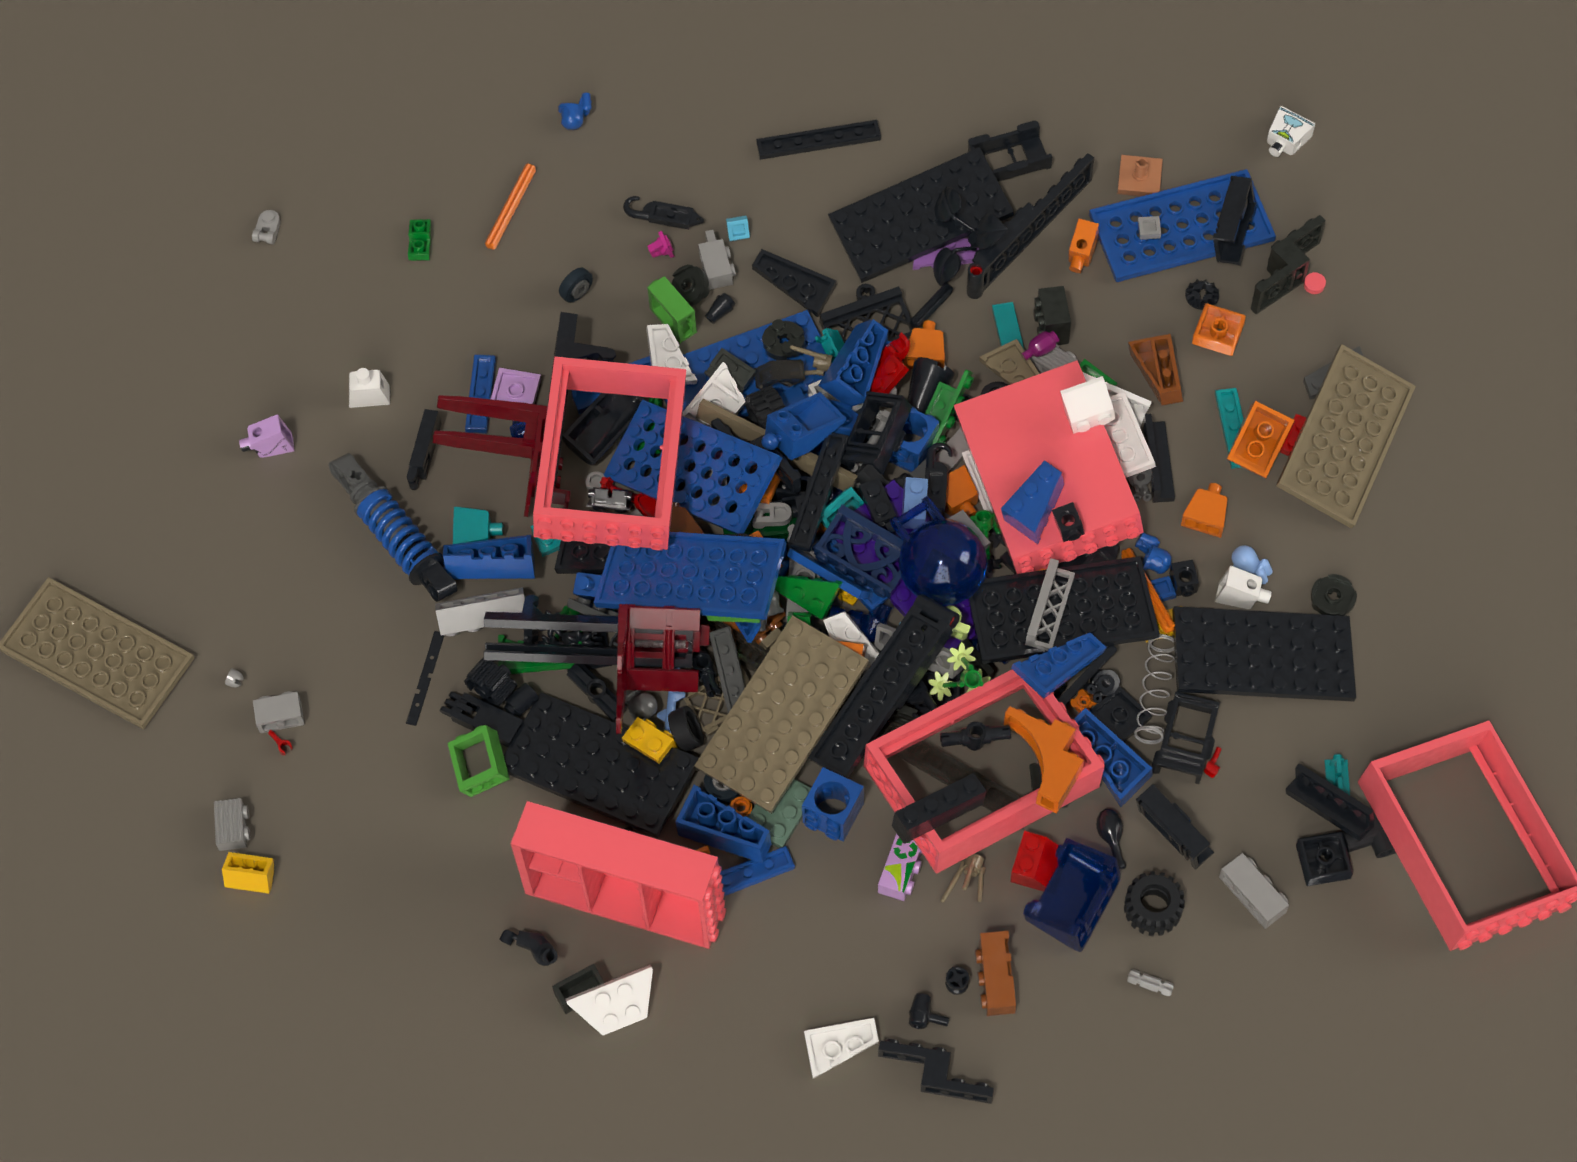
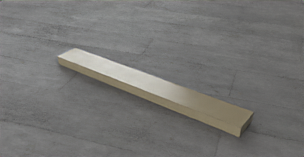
M702 399L699 404L696 418L710 425L711 421L719 418L723 424L728 425L732 435L738 439L749 443L765 435V429L705 399ZM777 447V450L779 451V453H780L781 455H785V454ZM809 452L793 460H790L788 457L787 459L790 465L812 475L819 456ZM839 467L833 486L842 491L848 487L854 489L858 475Z

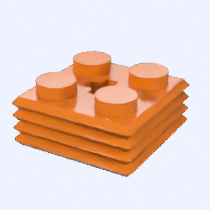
M1206 303L1195 329L1192 344L1232 356L1246 316Z

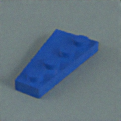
M1087 633L1067 641L1063 646L1050 648L1041 655L1035 654L1026 661L1013 663L1011 669L1044 699L1103 654L1106 646L1094 635Z

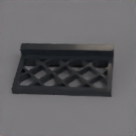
M899 286L821 313L819 319L822 329L834 326L843 328L842 339L847 330L852 332L854 329L849 326L851 320L869 321L870 314L874 312L883 315L880 321L881 325L886 316L897 321L894 329L882 325L891 333L888 341L892 342L900 337V332L896 331L900 322L909 326L910 332L904 334L908 339L914 329L909 324L911 317L903 301ZM899 304L902 310L899 317L888 312L891 306Z

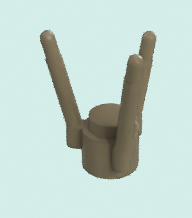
M793 345L790 346L792 350L813 356V367L817 368L816 370L791 372V376H823L824 371L827 372L829 369L832 355L817 353Z
M973 854L967 857L965 861H961L958 871L941 898L942 903L946 901L963 871L966 875L962 887L964 891L967 889L971 877H977L978 874L977 901H982L983 878L986 870L983 867L984 858L982 856Z

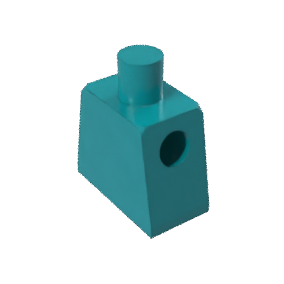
M454 507L453 544L491 540V536H503V522L491 523L490 514L487 510Z

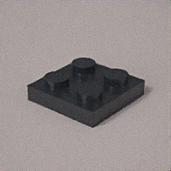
M1119 686L1114 693L1106 696L1090 712L1125 742L1134 734L1135 729L1140 727L1136 718L1139 712L1144 709ZM1148 711L1142 712L1139 716V722L1142 726L1151 720L1152 715Z

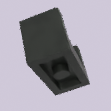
M592 964L558 982L552 988L566 1015L573 1011L567 1004L566 998L601 985L604 981L595 965Z

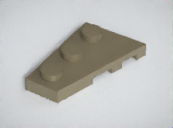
M1017 339L979 357V361L1009 385L1040 374L1030 358L1028 360L1023 358L1021 353L1024 352V349Z

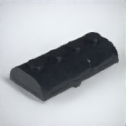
M601 393L562 435L563 442L585 463L594 465L627 430L641 401L645 399L639 396Z

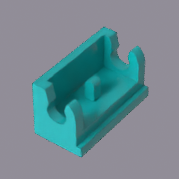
M825 328L822 331L824 336H816L815 340L817 343L822 344L826 354L832 355V364L843 347L844 341L838 330Z
M852 487L845 489L826 506L821 519V524L826 529L842 504L853 511L864 504Z

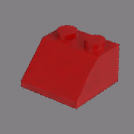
M1024 831L1011 872L1010 882L1055 895L1068 852L1045 836Z

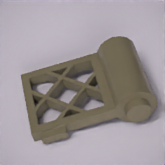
M741 665L745 684L747 686L750 679L747 673L745 672L743 666ZM717 677V678H716L717 684H720V683H721V682H720V678ZM704 685L698 687V692L686 693L684 700L695 714V710L699 711L697 716L699 722L703 713L714 715L712 723L703 727L700 722L703 734L707 733L709 736L717 732L728 714L720 713L723 702H725L724 694L722 693L721 697L715 695L714 697H708L704 693L706 690ZM697 695L704 697L701 707L692 705L689 699ZM709 698L719 701L716 711L705 709Z

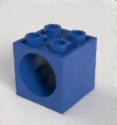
M912 406L903 430L906 434H915L922 439L915 442L903 440L900 449L892 453L889 462L909 472L917 468L926 459L927 451L932 445L939 429V421L932 415H925Z
M822 767L802 804V820L804 825L813 831L819 830L824 832L832 840L839 839L844 842L864 805V786ZM827 799H838L845 803L846 808L837 814H826L819 809L818 805Z

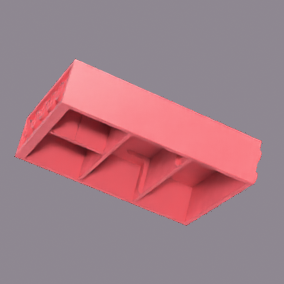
M1078 360L954 405L960 428L991 509L995 514L996 522L1016 574L1034 572L1043 568L1047 569L1050 558L1059 560V563L1069 562L1080 555L1092 554L1100 548L1114 546L1119 541L1127 538L1133 539L1144 533L1139 509L1105 426L1097 425L1086 432L1073 434L1060 391L1086 382ZM1044 460L1062 472L1065 485L1053 509L1072 502L1074 503L1085 533L1077 540L1063 542L1052 511L1048 518L1049 521L1040 536L1039 544H1036L1004 521L1001 511L1002 506ZM1067 522L1065 526H1071L1073 522Z
M526 802L511 841V847L525 894L707 949L710 948L712 942H716L719 934L717 925L719 921L724 920L726 908H724L725 900H723L724 892L722 891L723 883H721L722 875H720L721 866H719L718 857L533 802Z

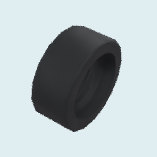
M683 706L669 713V728L676 743L683 751L688 752L703 745V729L696 714L690 707Z

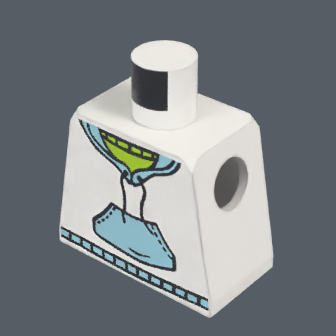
M1281 106L1268 134L1267 143L1271 145L1269 148L1270 154L1278 157L1283 151L1293 155L1313 136L1315 123Z

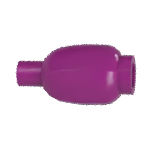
M1044 331L1030 341L1028 349L1021 354L1025 360L1032 356H1044L1055 349L1059 338L1054 331Z

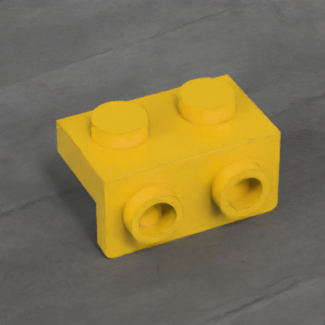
M639 717L636 718L622 737L623 742L660 764L671 748H677L671 733L666 730L662 732L657 729V726L648 719L644 721Z

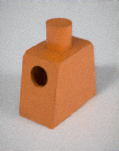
M1078 219L1069 248V262H1071L1069 269L1072 272L1081 273L1083 266L1089 267L1098 242V223Z
M926 320L923 322L922 328H914L909 338L910 349L904 358V364L908 368H913V363L918 357L935 360L938 362L937 365L944 368L943 332L935 330V322Z
M965 465L947 474L946 513L951 517L964 510L969 517L975 516L977 511L973 506L978 503V492Z
M1210 483L1208 490L1197 489L1183 514L1181 526L1221 538L1228 498L1220 495L1222 487L1219 484Z

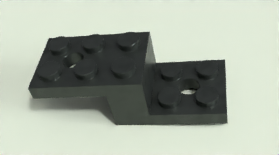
M1321 215L1315 219H1309L1303 227L1298 230H1292L1282 241L1278 240L1271 246L1267 271L1271 276L1266 280H1260L1255 285L1251 310L1255 314H1258L1304 283L1310 262L1305 253L1321 242L1326 222Z

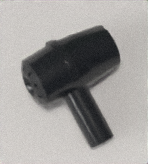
M917 993L914 996L911 1009L909 1010V1025L911 1027L925 1029L928 1022L947 1027L949 1017L930 1012L931 997L929 995Z

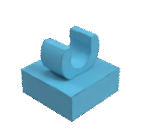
M747 216L726 219L729 241L750 238Z

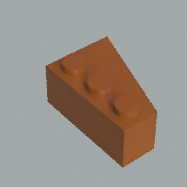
M1171 334L1128 342L1130 355L1160 404L1168 405L1183 402Z
M1009 931L980 933L979 949L975 950L976 964H981V972H978L979 986L984 988V994H980L982 1009L986 1008L987 1016L1014 1014L1016 1011L1014 980L1010 962L1012 960L1008 947Z

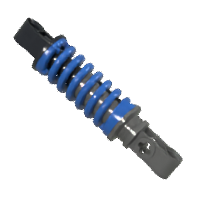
M350 453L329 462L331 474L350 495V500L356 504L354 508L355 514L362 518V521L369 527V530L375 534L377 540L382 542V546L388 550L390 556L395 558V562L409 576V581L413 585L422 584L436 602L456 593V582L443 568V555L432 546L430 541H426V536L423 533H419L418 526L412 524V519L406 516L404 509L399 508V503L396 500H392L393 497L388 488L385 486L378 487V484L367 476Z

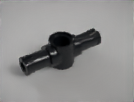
M700 646V652H693L692 666L694 670H699L698 677L705 687L706 695L714 697L713 690L716 696L721 692L716 681L717 669L709 653L706 652L705 647Z
M979 721L971 722L966 728H960L959 731L940 732L942 747L962 745L975 751L980 750L984 744H990L991 741L1011 739L1009 724L989 727ZM976 734V735H979L980 737L976 738V737H973V736H971V735Z

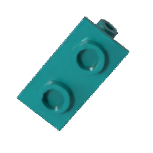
M1340 754L1333 755L1331 760H1324L1326 780L1350 795L1348 760L1343 759Z

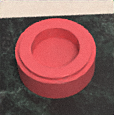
M1315 272L1308 274L1304 281V288L1310 294L1323 292L1326 285L1324 276Z

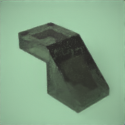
M802 360L769 361L755 368L757 371L755 375L756 388L760 390L778 382L789 388L806 380Z

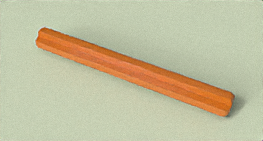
M527 163L524 166L485 241L487 248L496 249L536 172L534 165Z
M1131 548L1121 551L1122 559L1136 557ZM1145 573L1155 617L1165 633L1173 632L1175 624Z

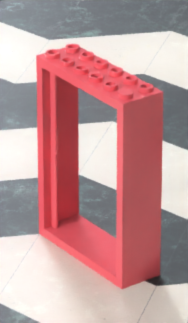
M565 357L554 358L533 512L534 537L543 540L559 539L565 542L580 541L587 544L601 543L609 546L621 545L631 548L642 547L653 550H668L685 397L686 369ZM567 390L668 399L663 445H660L662 456L655 517L551 507Z
M1013 670L866 744L864 757L865 769L891 808L896 812L914 803L915 800L891 767L887 758L1024 688L1050 726L1056 719L1061 722H1067L1076 729L1074 741L1068 751L1069 753L1077 754L1084 760L1080 776L1061 807L1099 788L1105 763L1103 758L1092 749L1090 740L1081 734L1077 722L1069 717L1064 704L1061 701L1058 702L1054 696V691L1043 699ZM1038 788L943 839H940L933 829L914 839V842L937 874L1052 813V811L1036 804L1037 793L1040 789Z
M1490 721L1371 761L1359 779V786L1374 810L1376 817L1450 951L1457 948L1460 950L1467 949L1476 941L1480 943L1486 942L1493 937L1492 935L1497 933L1500 935L1507 934L1516 926L1520 928L1526 927L1533 922L1532 920L1537 918L1540 921L1545 920L1553 912H1566L1572 908L1571 904L1577 901V872ZM1471 752L1551 893L1465 924L1387 781Z

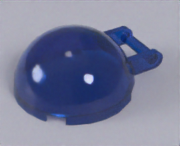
M926 496L921 499V503L898 518L893 517L890 519L892 527L903 541L898 560L900 574L906 587L915 596L918 597L920 594H924L938 603H943L942 605L957 604L970 598L977 592L985 579L987 571L985 547L980 537L970 527L959 521L945 519L931 499ZM927 510L933 519L918 525L908 533L903 524Z

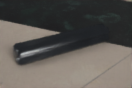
M945 283L911 318L910 326L920 328L923 322L952 294L953 287Z

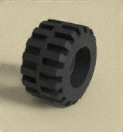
M772 386L746 396L745 404L751 423L765 430L767 415L785 408L781 396Z
M1150 871L1149 876H1146L1145 873L1140 874V878L1136 877L1132 881V885H1129L1124 901V913H1126L1127 921H1132L1131 926L1134 929L1139 927L1140 933L1144 934V931L1149 932L1148 936H1154V932H1158V936L1164 935L1165 930L1168 933L1172 931L1173 926L1176 927L1181 919L1185 904L1183 899L1184 892L1180 890V884L1178 882L1173 883L1174 878L1171 876L1168 878L1164 877L1165 873L1163 872L1155 875V871ZM1149 895H1156L1166 902L1168 908L1162 912H1151L1144 908L1141 899Z

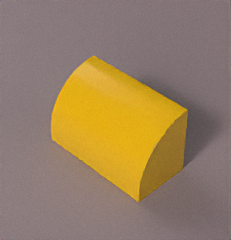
M228 852L222 867L224 887L269 894L274 875L273 858Z

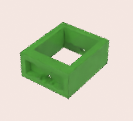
M665 276L659 280H654L647 287L650 310L662 324L669 325L676 340L682 343L697 333L695 310Z
M487 725L478 726L474 731L459 735L455 740L448 743L460 792L472 797L510 780L498 732ZM485 740L491 768L469 778L463 750Z

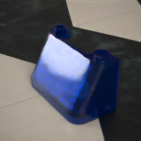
M1066 838L1063 845L1060 844L1056 850L1055 856L1057 857L1058 867L1039 901L1035 899L1032 902H1028L1023 914L1025 920L1067 947L1081 952L1112 898L1121 875L1117 858Z

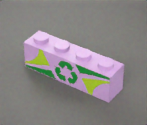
M896 834L878 883V893L901 901H905L907 894L911 895L915 884L912 878L914 873L919 874L922 861L919 860L922 852L914 840L904 844Z

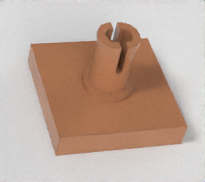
M1121 155L1117 194L1145 196L1160 192L1163 159Z

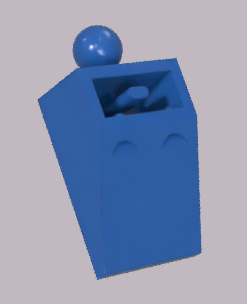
M819 392L768 414L765 435L762 437L761 443L766 450H774L778 447L790 460L809 453L846 421V417Z

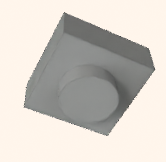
M1159 216L1138 217L1139 239L1161 238Z

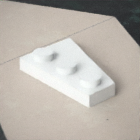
M647 325L646 332L651 366L686 369L685 385L697 384V378L691 372L689 363L680 351L679 344L669 325Z
M845 611L825 618L823 621L829 637L836 641L864 644L866 650L865 658L869 660V664L864 671L868 670L879 655V652Z
M874 1018L804 1031L813 1079L879 1042Z

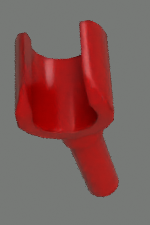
M273 730L268 732L278 745L281 755H286L281 749L285 745L289 746L292 750L290 741L280 739Z
M1216 747L1211 760L1207 762L1204 773L1211 778H1214L1220 770V767L1215 764L1221 752L1220 747Z

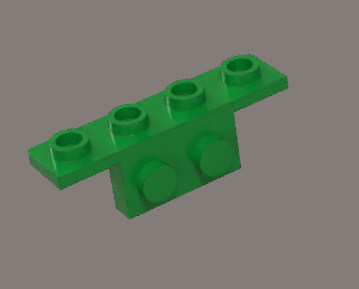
M967 369L964 371L957 389L939 381L925 412V415H932L939 421V429L932 445L946 442L947 437L945 434L948 428L951 429L956 420V417H954V405L964 402L965 397H963V394L973 383V372Z

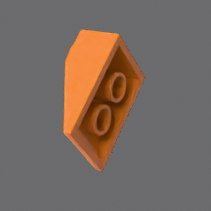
M1257 401L1253 402L1239 428L1227 460L1266 479L1294 420Z

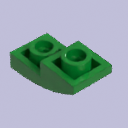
M431 219L410 220L409 261L430 260Z

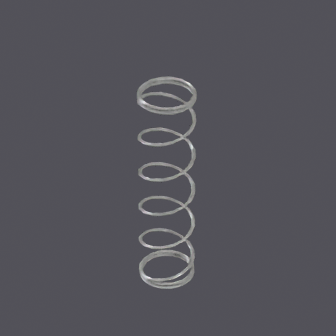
M1160 634L1159 638L1168 639L1174 643V638ZM1156 639L1148 641L1147 648L1152 656L1145 661V668L1149 674L1142 680L1143 688L1147 692L1143 693L1139 699L1140 705L1144 710L1137 715L1136 720L1140 727L1134 731L1135 738L1146 744L1161 742L1164 736V729L1159 726H1142L1139 722L1140 714L1150 709L1165 712L1164 714H1157L1148 711L1150 714L1164 716L1167 712L1157 707L1145 709L1141 702L1142 697L1149 693L1155 697L1166 698L1170 694L1160 689L1148 691L1144 685L1145 679L1149 675L1161 680L1172 678L1170 673L1163 671L1151 673L1147 668V662L1153 657L1162 662L1175 661V658L1170 654L1153 655L1150 648L1162 653L1174 651V647L1161 649L1153 646L1151 643ZM1156 656H1170L1173 660H1162ZM1163 673L1170 675V678H1160L1153 674ZM1161 691L1167 693V696H1159L1151 692ZM1145 730L1150 733L1160 734L1161 738L1146 740L1140 738L1137 732Z

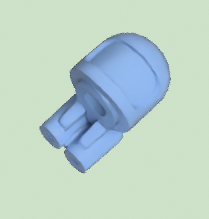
M1246 545L1239 546L1233 551L1231 556L1234 564L1233 567L1261 577L1262 584L1268 582L1267 576L1271 575L1273 570L1267 559L1259 560L1255 550Z

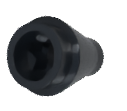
M726 293L718 295L705 315L706 319L715 324L716 321L733 310L735 302Z

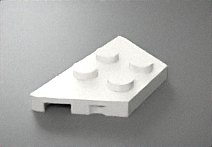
M723 362L683 411V416L711 427L710 424L696 418L702 399L735 415L741 411L746 401L739 391L734 378H732L728 371L726 363Z
M651 965L645 966L568 997L565 1000L574 1011L599 1033L606 1035L647 1018L652 967Z

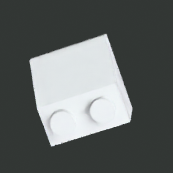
M1103 376L1060 391L1064 410L1073 434L1086 432L1097 425H1106L1115 419L1114 409Z

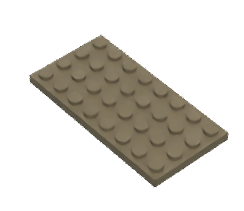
M1341 344L1334 355L1276 486L1352 529L1356 525L1416 386Z
M49 577L0 641V652L143 730L195 659L193 654Z
M792 615L694 765L695 768L772 814L866 669L869 660Z

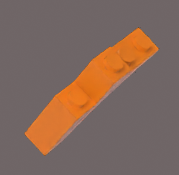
M1009 706L1005 712L1004 725L1009 724L1010 728L1030 745L1040 765L1042 783L1037 793L1036 804L1057 814L1083 768L1084 760L1075 753L1067 752L1074 741L1076 729L1067 722H1061L1056 719L1050 726L1042 719H1036L1027 715L1021 709Z

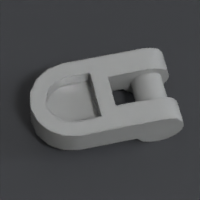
M266 210L260 214L256 228L253 230V242L266 241L267 244L275 243L281 222L276 211Z
M781 502L759 503L754 513L752 526L756 529H762L765 526L786 525L792 518L791 508L786 503ZM770 513V516H763V514Z

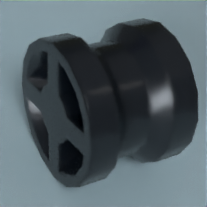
M956 966L948 970L945 982L947 990L955 995L966 992L969 985V974L966 969Z

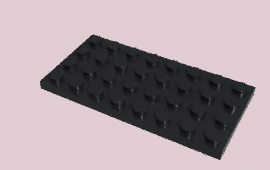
M980 147L828 214L861 283L963 239L972 233L952 218L947 222L939 221L936 218L935 204L939 195L946 187L954 188L961 197L962 206L955 216L973 229L977 230L978 222L986 214L996 215L1001 221L1014 216V211Z
M1140 556L1059 568L1074 572L1075 576L1053 647L1063 646L1067 641L1087 633L1094 635L1105 646L1159 638L1160 633ZM1047 570L965 581V589L982 664L1029 658L1035 654L1041 655L1047 652L1046 650L1025 645L1027 632ZM1056 575L1055 582L1061 587L1068 583L1069 578ZM1058 593L1049 597L1053 606L1062 602ZM1052 612L1043 616L1047 625L1056 621ZM1045 631L1039 634L1036 640L1049 644L1050 637Z
M1174 606L1172 610L1173 622L1175 624L1173 633L1177 692L1353 702L1356 699L1350 616Z
M540 692L538 695L539 700L531 707L523 724L504 754L508 775L658 838L696 769L694 765L699 758L677 748H671L660 764L623 742L622 737L628 728L622 726L621 734H616V723Z

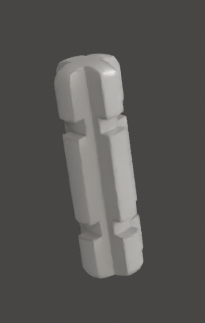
M1134 969L1130 970L1127 978L1129 983L1134 985L1138 983L1140 987L1154 992L1161 991V994L1170 996L1174 988V984L1171 982H1162V979L1145 973L1142 975L1140 971Z

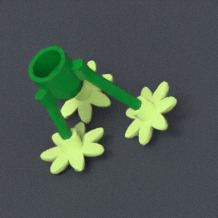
M961 642L958 650L950 648V652L954 656L947 658V662H955L953 665L954 670H957L960 665L965 670L961 673L959 682L947 681L949 677L948 672L941 677L940 673L936 671L934 673L935 680H928V683L934 686L930 691V695L937 693L938 700L941 701L944 694L948 697L952 696L948 689L950 687L967 686L969 687L967 692L990 681L991 677L986 676L982 678V670H974L973 665L969 663L976 660L975 657L970 655L974 649L973 647L965 649L964 643Z

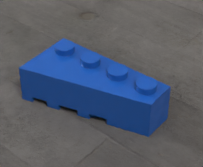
M874 319L857 324L818 386L840 402L851 406L864 403L867 396L866 392L870 390L888 330Z
M531 535L443 545L445 570L453 579H535V557Z
M1084 708L1074 720L1077 722L1081 734L1090 740L1094 752L1103 758L1105 767L1102 780L1119 806L1122 807L1152 777V767L1089 710Z
M695 784L675 821L679 836L763 863L772 845L769 830L750 818L741 816L729 805L725 806L711 794L707 795Z

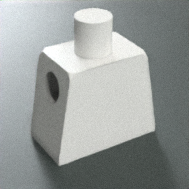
M360 368L349 373V408L390 405V386L380 370Z
M1230 566L1218 583L1215 602L1251 609L1256 601L1268 604L1271 598V591L1261 588V577Z

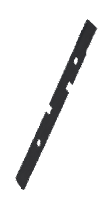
M434 631L417 689L420 692L419 694L415 693L406 721V724L417 725L431 681L428 675L429 673L433 674L445 636L440 635L438 631Z

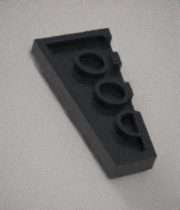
M761 249L752 264V269L816 317L819 316L837 285L836 280L763 249Z

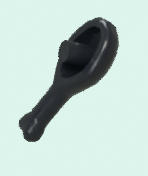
M1104 809L1099 813L1096 821L1098 834L1111 848L1113 869L1116 871L1125 869L1126 863L1122 858L1119 844L1123 834L1122 820L1114 810Z

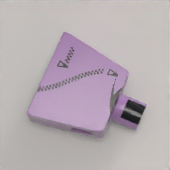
M274 415L249 425L247 428L249 437L239 440L242 452L254 449L261 458L295 451L292 432L279 415Z

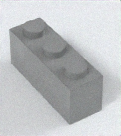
M1242 853L1221 869L1219 878L1264 929L1286 914L1289 907L1287 898L1283 893L1277 892L1274 889L1269 877L1262 875L1257 870L1256 863L1250 857L1247 858Z

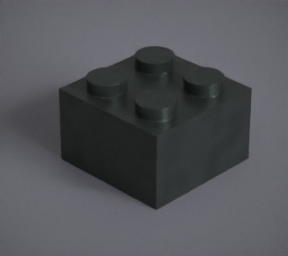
M1064 286L1038 289V297L1034 298L1035 309H1033L1034 320L1038 321L1039 324L1037 335L1044 331H1054L1059 338L1058 345L1069 344L1071 318Z

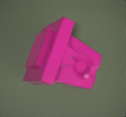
M662 231L658 232L660 237L647 246L652 257L655 258L660 255H669L670 258L675 257L673 254L674 249L667 235H664Z

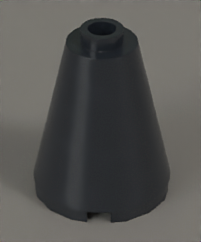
M918 357L913 363L907 401L919 412L925 414L939 381L949 385L955 373L945 365L942 369L935 360Z

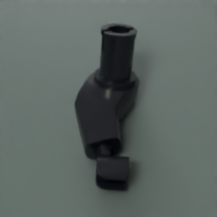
M504 930L500 937V940L511 946L513 940H516V945L530 950L535 961L542 966H549L556 962L558 958L554 947L540 933L519 930V933L515 934L510 930Z

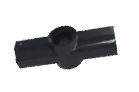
M574 664L566 676L588 697L591 703L596 704L614 722L617 713V697L606 687L604 681L598 679L584 664ZM595 688L603 690L599 695H593L591 691Z

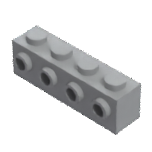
M523 587L436 603L435 611L440 635L455 636L462 631H479L484 627L485 612L522 613L525 600Z

